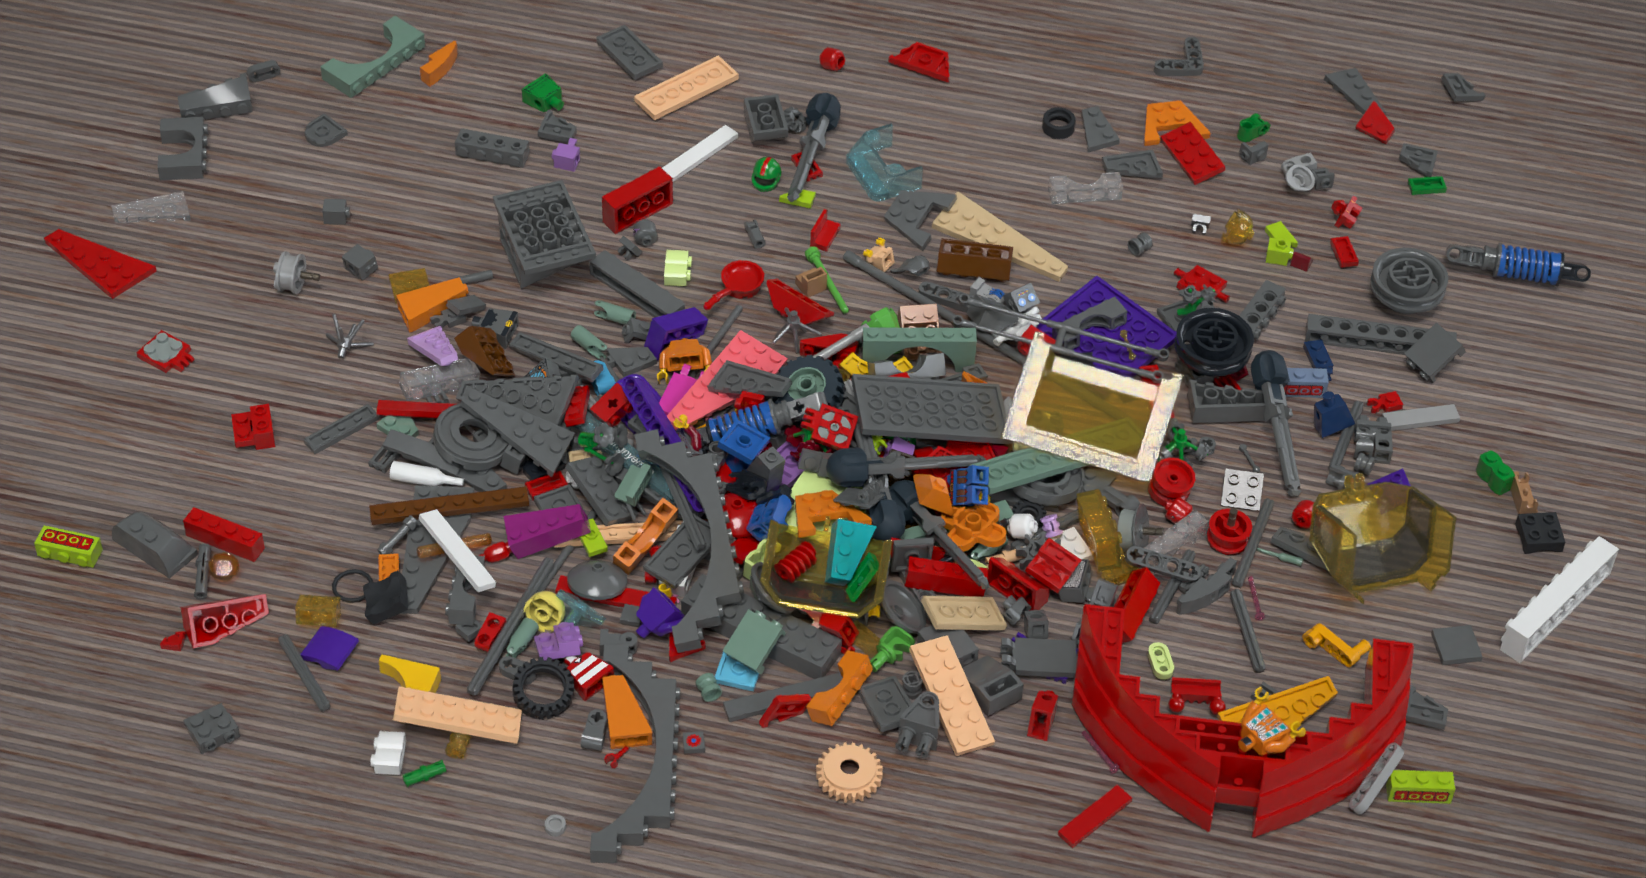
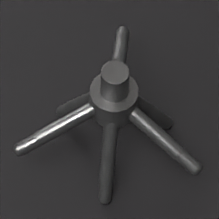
M786 307L787 323L775 334L776 338L772 343L775 344L790 329L793 331L796 353H799L797 329L800 328L803 332L808 330L819 336L821 332L800 323L797 311L790 312Z
M336 314L332 315L338 339L326 333V337L337 343L339 348L338 357L345 358L346 350H350V347L374 345L373 342L352 343V339L365 322L364 319L357 326L354 323L347 337H344Z

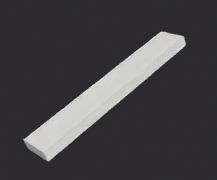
M724 125L662 169L673 178L674 182L737 139L738 133Z
M437 509L419 514L420 522L477 592L495 587L496 581Z

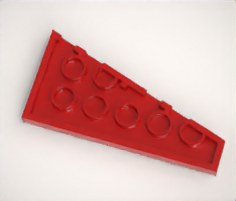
M61 229L44 237L45 243L112 299L157 272L154 265Z

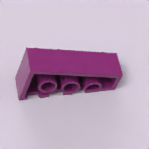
M580 504L503 516L508 545L517 559L591 533L588 516Z

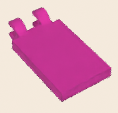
M684 363L680 374L674 372L659 402L666 416L697 381V379L688 376L691 369L690 365Z

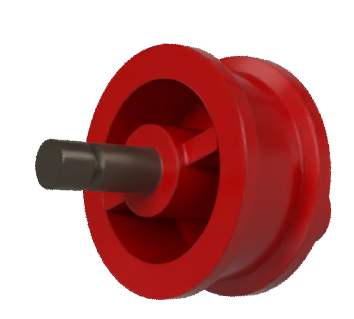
M1235 508L1218 510L1210 518L1207 540L1211 547L1224 555L1240 553L1245 550L1252 533V522L1245 513Z

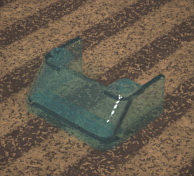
M892 123L864 132L846 155L847 165L873 201L879 202L896 197L901 190L915 191L922 189V166L906 171L901 165L896 163L886 166L877 153L878 150L892 146Z

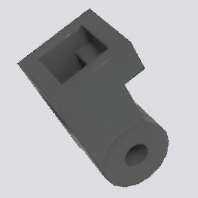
M600 629V656L604 655V644L629 645V653L634 655L637 652L638 639L634 633L609 634V629Z

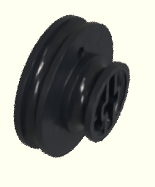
M1202 308L1190 312L1179 322L1175 338V351L1179 359L1187 367L1202 375L1210 377L1229 375L1241 370L1249 362L1254 344V335L1249 324L1239 315L1220 308Z

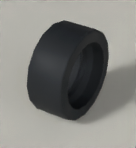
M1061 107L1047 110L1043 115V132L1054 139H1065L1071 136L1075 129V115L1070 110ZM1053 120H1061L1066 122L1068 125L1055 126L1050 122Z

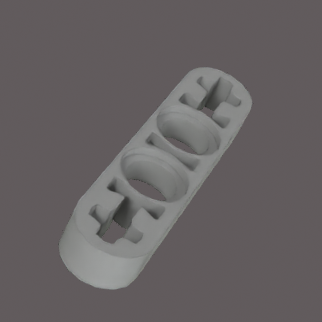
M1391 743L1385 748L1382 756L1351 798L1349 807L1356 814H1362L1369 808L1403 757L1404 750L1397 743Z

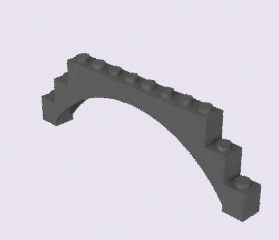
M658 429L634 434L640 460L653 462L681 480L701 504L710 525L711 558L704 585L688 613L676 626H672L674 642L678 653L702 648L700 641L704 640L702 629L721 625V617L724 616L722 606L741 602V594L744 593L742 581L738 582L737 576L741 575L739 564H734L733 559L737 558L735 546L730 544V541L733 540L731 528L727 529L726 523H730L728 512L723 511L726 501L724 494H720L719 491L720 488H723L720 476L716 477V471H719L717 459L713 460L711 453L692 457L691 450L686 448L684 441L665 445L664 436H659Z
M604 644L603 661L614 667V675L624 676L632 693L639 700L649 717L654 731L656 752L650 776L632 805L613 823L598 833H591V863H617V855H621L622 845L643 846L644 837H648V828H670V820H674L675 807H671V802H675L676 790H672V785H676V772H673V767L677 768V755H673V752L678 750V738H674V733L679 732V721H675V716H679L680 704H676V700H680V687H676V679L656 678V670H653L652 662L633 661V653H629V645Z

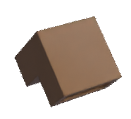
M822 267L813 268L796 275L795 284L809 298L827 290V273Z

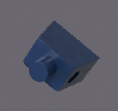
M1331 391L1325 392L1323 400L1314 404V427L1322 438L1355 424L1346 403L1339 394L1334 395Z

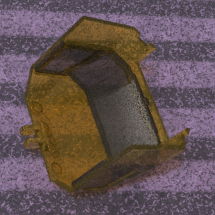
M1357 473L1355 480L1352 475H1346L1344 480L1346 489L1318 495L1312 508L1309 541L1315 547L1333 579L1363 605L1364 599L1357 593L1419 582L1432 591L1437 586L1435 583L1441 576L1445 577L1450 571L1456 516L1415 487L1390 482L1365 486V476L1363 473Z
M826 516L824 531L816 530V535L800 538L797 535V527L779 524L775 520H770L760 581L777 605L860 618L883 601L893 540L881 541L870 539L858 566L870 552L876 555L879 562V570L856 601L852 602L845 591L848 588L847 584L841 586L825 583L831 532H828L831 523V516ZM801 542L811 543L816 550L815 557L817 563L811 565V568L806 570L804 574H801L799 578H795L793 583H789L776 573L774 565L783 559L785 555L789 554L790 551L794 550L796 546L800 545Z

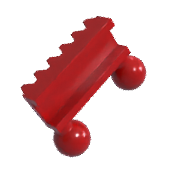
M1172 677L1171 699L1168 702L1169 709L1174 713H1179L1184 709L1186 700H1189L1190 703L1198 701V704L1205 701L1206 704H1210L1209 709L1211 713L1218 715L1219 712L1226 709L1224 701L1221 700V680Z

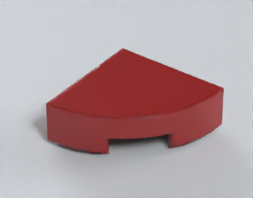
M178 631L168 638L165 637L160 643L161 649L181 652L187 636L186 631Z

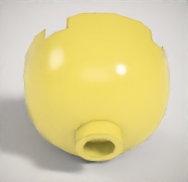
M550 591L535 593L525 603L523 609L526 612L527 618L534 620L539 625L538 631L545 632V630L554 631L553 626L562 623L565 616V605L562 599Z

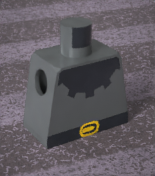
M488 309L483 318L474 316L472 319V326L491 328L496 333V339L503 349H507L519 325L518 312Z

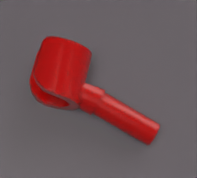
M625 746L616 754H607L604 757L605 764L613 760L610 766L613 769L618 766L617 760L629 748Z

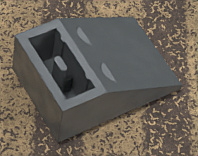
M986 655L962 667L979 706L987 716L1022 699L1024 684L1011 669L990 656Z

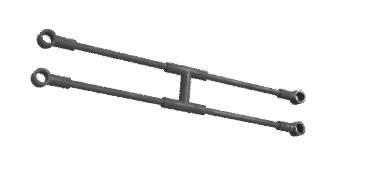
M962 293L959 296L958 303L960 306L983 307L1041 323L1059 331L1054 345L980 326L977 323L964 320L960 315H955L952 318V326L954 328H976L977 330L1039 346L1044 350L1070 357L1075 356L1136 373L1138 376L1151 379L1156 384L1161 383L1164 375L1159 370L1154 372L1144 369L1139 370L1074 352L1075 350L1062 347L1066 332L1076 335L1080 334L1142 351L1144 354L1157 357L1161 362L1167 361L1169 357V351L1165 348L1157 350L1141 347L1080 330L1081 328L1049 319L1047 321L983 303V301L970 298L966 293Z

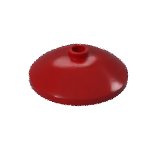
M734 493L725 494L726 505L723 506V511L728 512L730 523H726L727 529L731 528L733 538L751 536L752 534L746 528L754 508L758 506L756 504L757 499L747 500Z

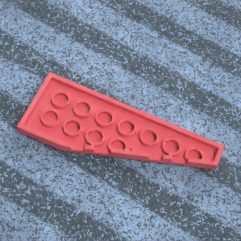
M740 330L667 415L674 429L677 430L678 428L674 426L673 421L675 418L679 419L680 415L684 414L688 418L687 423L693 426L698 420L704 417L707 418L713 412L721 411L735 403L736 398H739L741 394L710 392L707 387L726 360L778 374V370L786 364L788 358Z

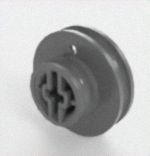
M1395 248L1386 251L1377 258L1373 266L1370 285L1374 295L1393 311L1401 314L1429 311L1441 303L1448 284V273L1444 265L1436 257L1425 251L1415 248Z

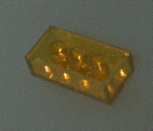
M1099 489L1077 493L1079 524L1098 572L1122 567L1121 559L1124 558L1122 547H1120L1122 536L1120 531L1117 532L1115 519L1112 520L1110 507L1107 508L1106 497L1101 495Z

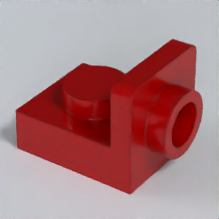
M742 391L734 404V408L737 409V416H739L738 410L742 409L744 411L746 407H749L751 412H753V405L758 407L759 403L765 402L764 395Z

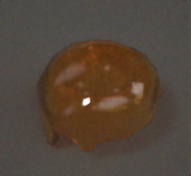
M226 552L214 554L208 563L210 575L220 582H228L235 578L240 568L238 559L233 554Z

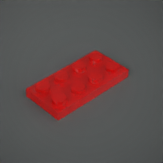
M1191 122L1160 136L1163 145L1194 185L1226 171L1223 162Z

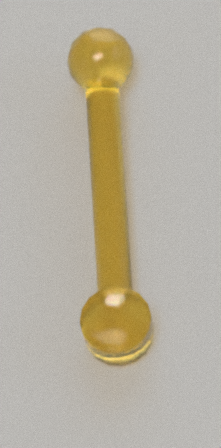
M1121 330L1120 336L1125 342L1129 343L1127 331ZM1127 348L1129 359L1134 360L1136 358L1135 353L1132 352L1131 348Z

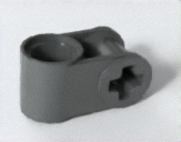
M595 709L588 714L586 726L582 733L581 748L602 751L607 728L606 714L603 710Z

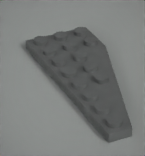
M415 485L413 500L474 493V488ZM472 513L444 516L443 518L457 535L462 538L463 531L470 524ZM417 520L418 524L413 531H408L402 575L406 578L409 610L402 612L404 614H418L428 597L429 590L435 585L439 573H442L450 559L420 520Z

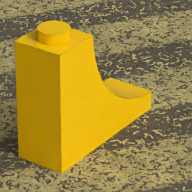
M383 654L379 658L380 673L394 678L402 687L436 693L441 682L439 667Z

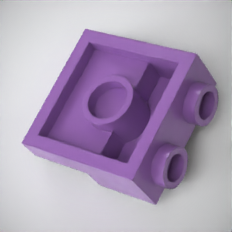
M562 622L554 625V633H541L538 636H534L538 656L543 657L544 660H547V657L557 659L581 655L580 647H583L582 635L580 634L579 626H574L573 622Z

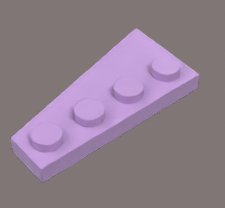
M441 326L407 338L408 344L440 366H448L453 361L458 360L457 352L452 344H450L449 339L446 338Z

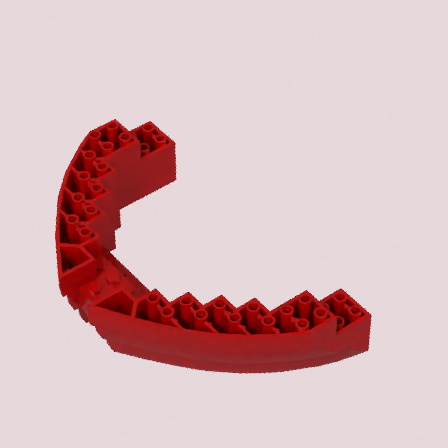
M1090 604L1083 606L1072 706L1080 721L1100 749L1124 774L1163 804L1207 832H1210L1215 802L1253 807V838L1305 819L1342 801L1358 790L1366 776L1384 753L1385 748L1391 743H1397L1399 746L1402 745L1410 695V675L1414 652L1413 643L1373 638L1365 666L1364 704L1351 702L1347 719L1329 717L1325 733L1306 731L1304 736H1296V740L1284 752L1259 755L1253 748L1244 752L1239 747L1238 741L1242 739L1241 723L1159 713L1160 696L1139 694L1141 677L1120 674L1125 609Z

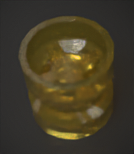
M451 732L449 736L450 742L446 745L445 753L454 759L464 758L467 752L466 746L469 745L471 740L470 735Z

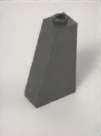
M772 446L757 456L746 470L767 479L766 492L769 490L777 491L781 486L785 459Z

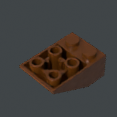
M469 326L454 338L464 356L492 375L515 376L513 366L507 360L504 354L505 351L497 341L496 333L491 328Z

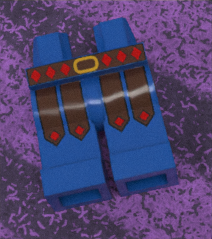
M971 465L968 468L951 470L950 475L947 476V483L950 485L949 496L953 506L988 505V487H983V485H988L989 467ZM981 472L983 473L982 481L979 480V475ZM980 492H982L983 495L981 501H979Z

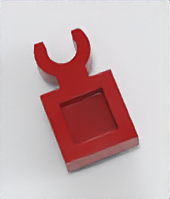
M1396 391L1379 394L1378 399L1370 398L1367 401V406L1373 405L1371 413H1378L1381 409L1387 413L1402 410L1403 403Z

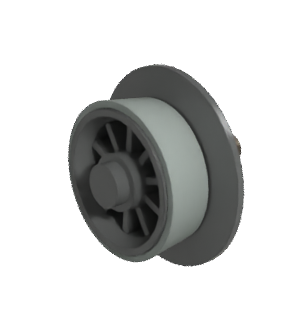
M1143 503L1138 504L1135 511L1128 509L1121 511L1118 520L1117 536L1122 552H1126L1132 546L1147 549L1149 535H1164V528L1149 527L1148 512Z

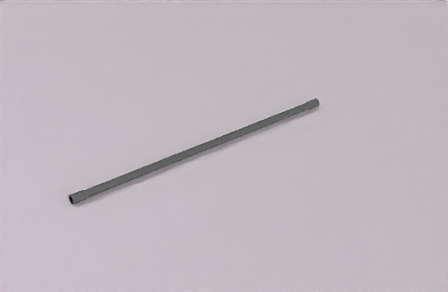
M849 250L845 252L843 260L855 267H859L919 304H937L866 262ZM937 304L938 315L952 323V318L956 314ZM976 329V337L1037 373L1034 360L1022 355L1019 351L1003 342L996 346L993 343L995 337ZM1037 373L1117 421L1129 419L1150 442H1161L1163 437L1161 434L1149 427H1145L1056 373Z

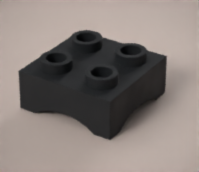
M1556 512L1518 514L1515 525L1521 537L1524 554L1543 550L1563 552L1566 542Z
M398 570L392 572L384 580L363 585L366 598L365 617L373 625L409 610L406 578Z

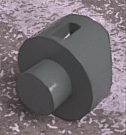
M1010 595L1002 603L1006 608L1002 615L1013 626L1020 620L1021 614H1024V611H1029L1032 607L1022 596L1016 600Z

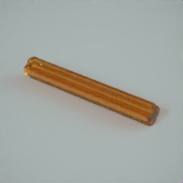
M489 533L464 537L461 540L468 548L491 544L492 538ZM438 543L419 546L416 550L419 558L445 553Z

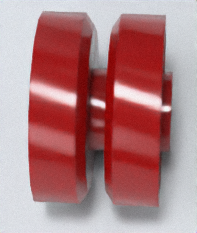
M1169 457L1162 459L1156 464L1148 483V492L1151 498L1157 504L1164 507L1170 499L1174 501L1177 497L1187 501L1196 481L1195 472L1187 462L1179 458Z

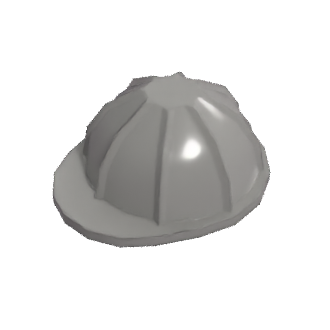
M1293 165L1285 175L1287 184L1295 191H1309L1315 184L1313 173L1304 165Z

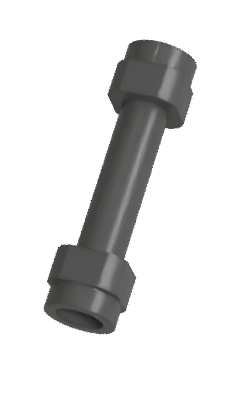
M411 515L408 518L406 517L402 521L404 525L386 543L382 542L377 551L380 554H391L395 544L409 530L413 531L418 521Z

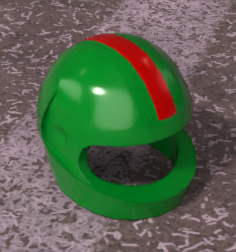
M762 157L754 165L752 183L758 191L769 192L778 185L782 171L781 166L774 158ZM755 178H775V181L771 185L762 186L756 182Z

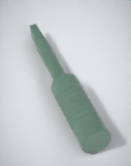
M1258 547L1256 550L1295 565L1302 566L1303 558L1286 553L1279 554Z

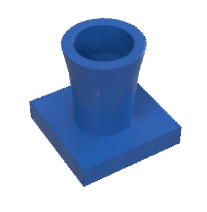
M737 419L720 439L717 447L728 453L726 463L731 471L740 472L742 469H747L769 443L770 437Z

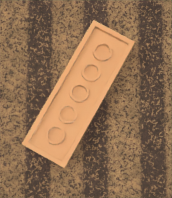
M716 56L635 95L634 101L651 118L656 120L738 80L739 74L720 56Z
M948 635L911 645L909 651L926 690L935 693L939 698V719L955 755L959 756L994 745L995 740Z
M399 686L393 720L517 744L522 710Z

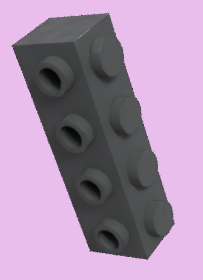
M461 128L455 141L457 156L524 168L530 154L528 140Z

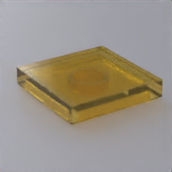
M425 268L389 274L395 304H397L396 295L429 286Z

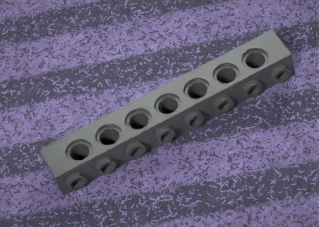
M1308 314L1305 342L1322 339L1324 345L1405 355L1404 353L1429 329ZM1447 331L1457 340V332Z

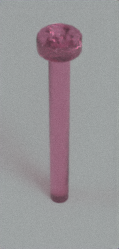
M1249 576L1248 580L1256 609L1255 619L1261 621L1265 618V614L1261 612L1253 577Z
M1084 730L1082 735L1110 767L1109 771L1116 773L1120 768L1119 765L1114 764Z

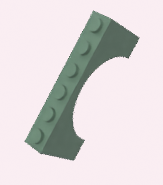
M394 16L383 23L384 37L392 44L386 54L374 61L361 64L344 63L332 58L320 66L322 80L352 98L425 47L424 33Z
M863 327L861 359L866 362L886 360L895 352L905 348L929 347L945 353L953 361L955 372H962L963 367L975 364L976 328Z

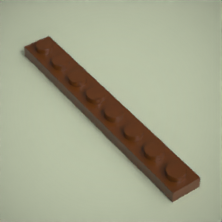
M526 486L369 505L371 525L402 522L410 515L419 520V514L436 509L444 517L529 506V498Z

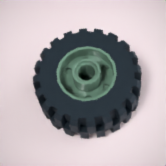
M807 355L805 358L800 356L796 357L797 360L788 361L785 367L782 366L778 370L779 374L777 375L790 378L792 385L783 397L772 396L775 404L781 403L783 400L787 402L816 392H825L829 406L837 409L842 407L845 399L843 397L846 391L845 384L839 369L829 359L824 360V357L821 356L814 358L813 355ZM799 406V413L802 412V406ZM803 420L793 422V425H796V428L797 426H799V428L803 430V428L800 426Z

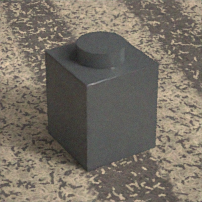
M324 199L322 210L324 224L346 225L347 218H350V207H347L346 199Z

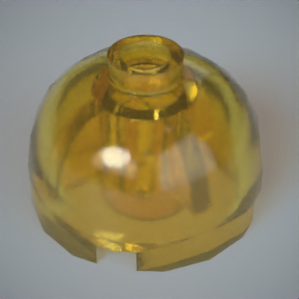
M1237 209V212L1234 211L1225 226L1227 232L1226 234L1222 233L1221 240L1233 246L1244 244L1247 240L1250 241L1255 233L1252 230L1254 225L1252 218L1240 209Z

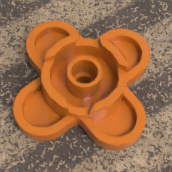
M993 503L980 506L974 505V508L965 509V507H952L954 512L952 516L941 513V518L946 524L943 527L951 530L948 536L963 552L971 549L976 543L987 547H999L1006 541V529L997 524L1000 518V510Z

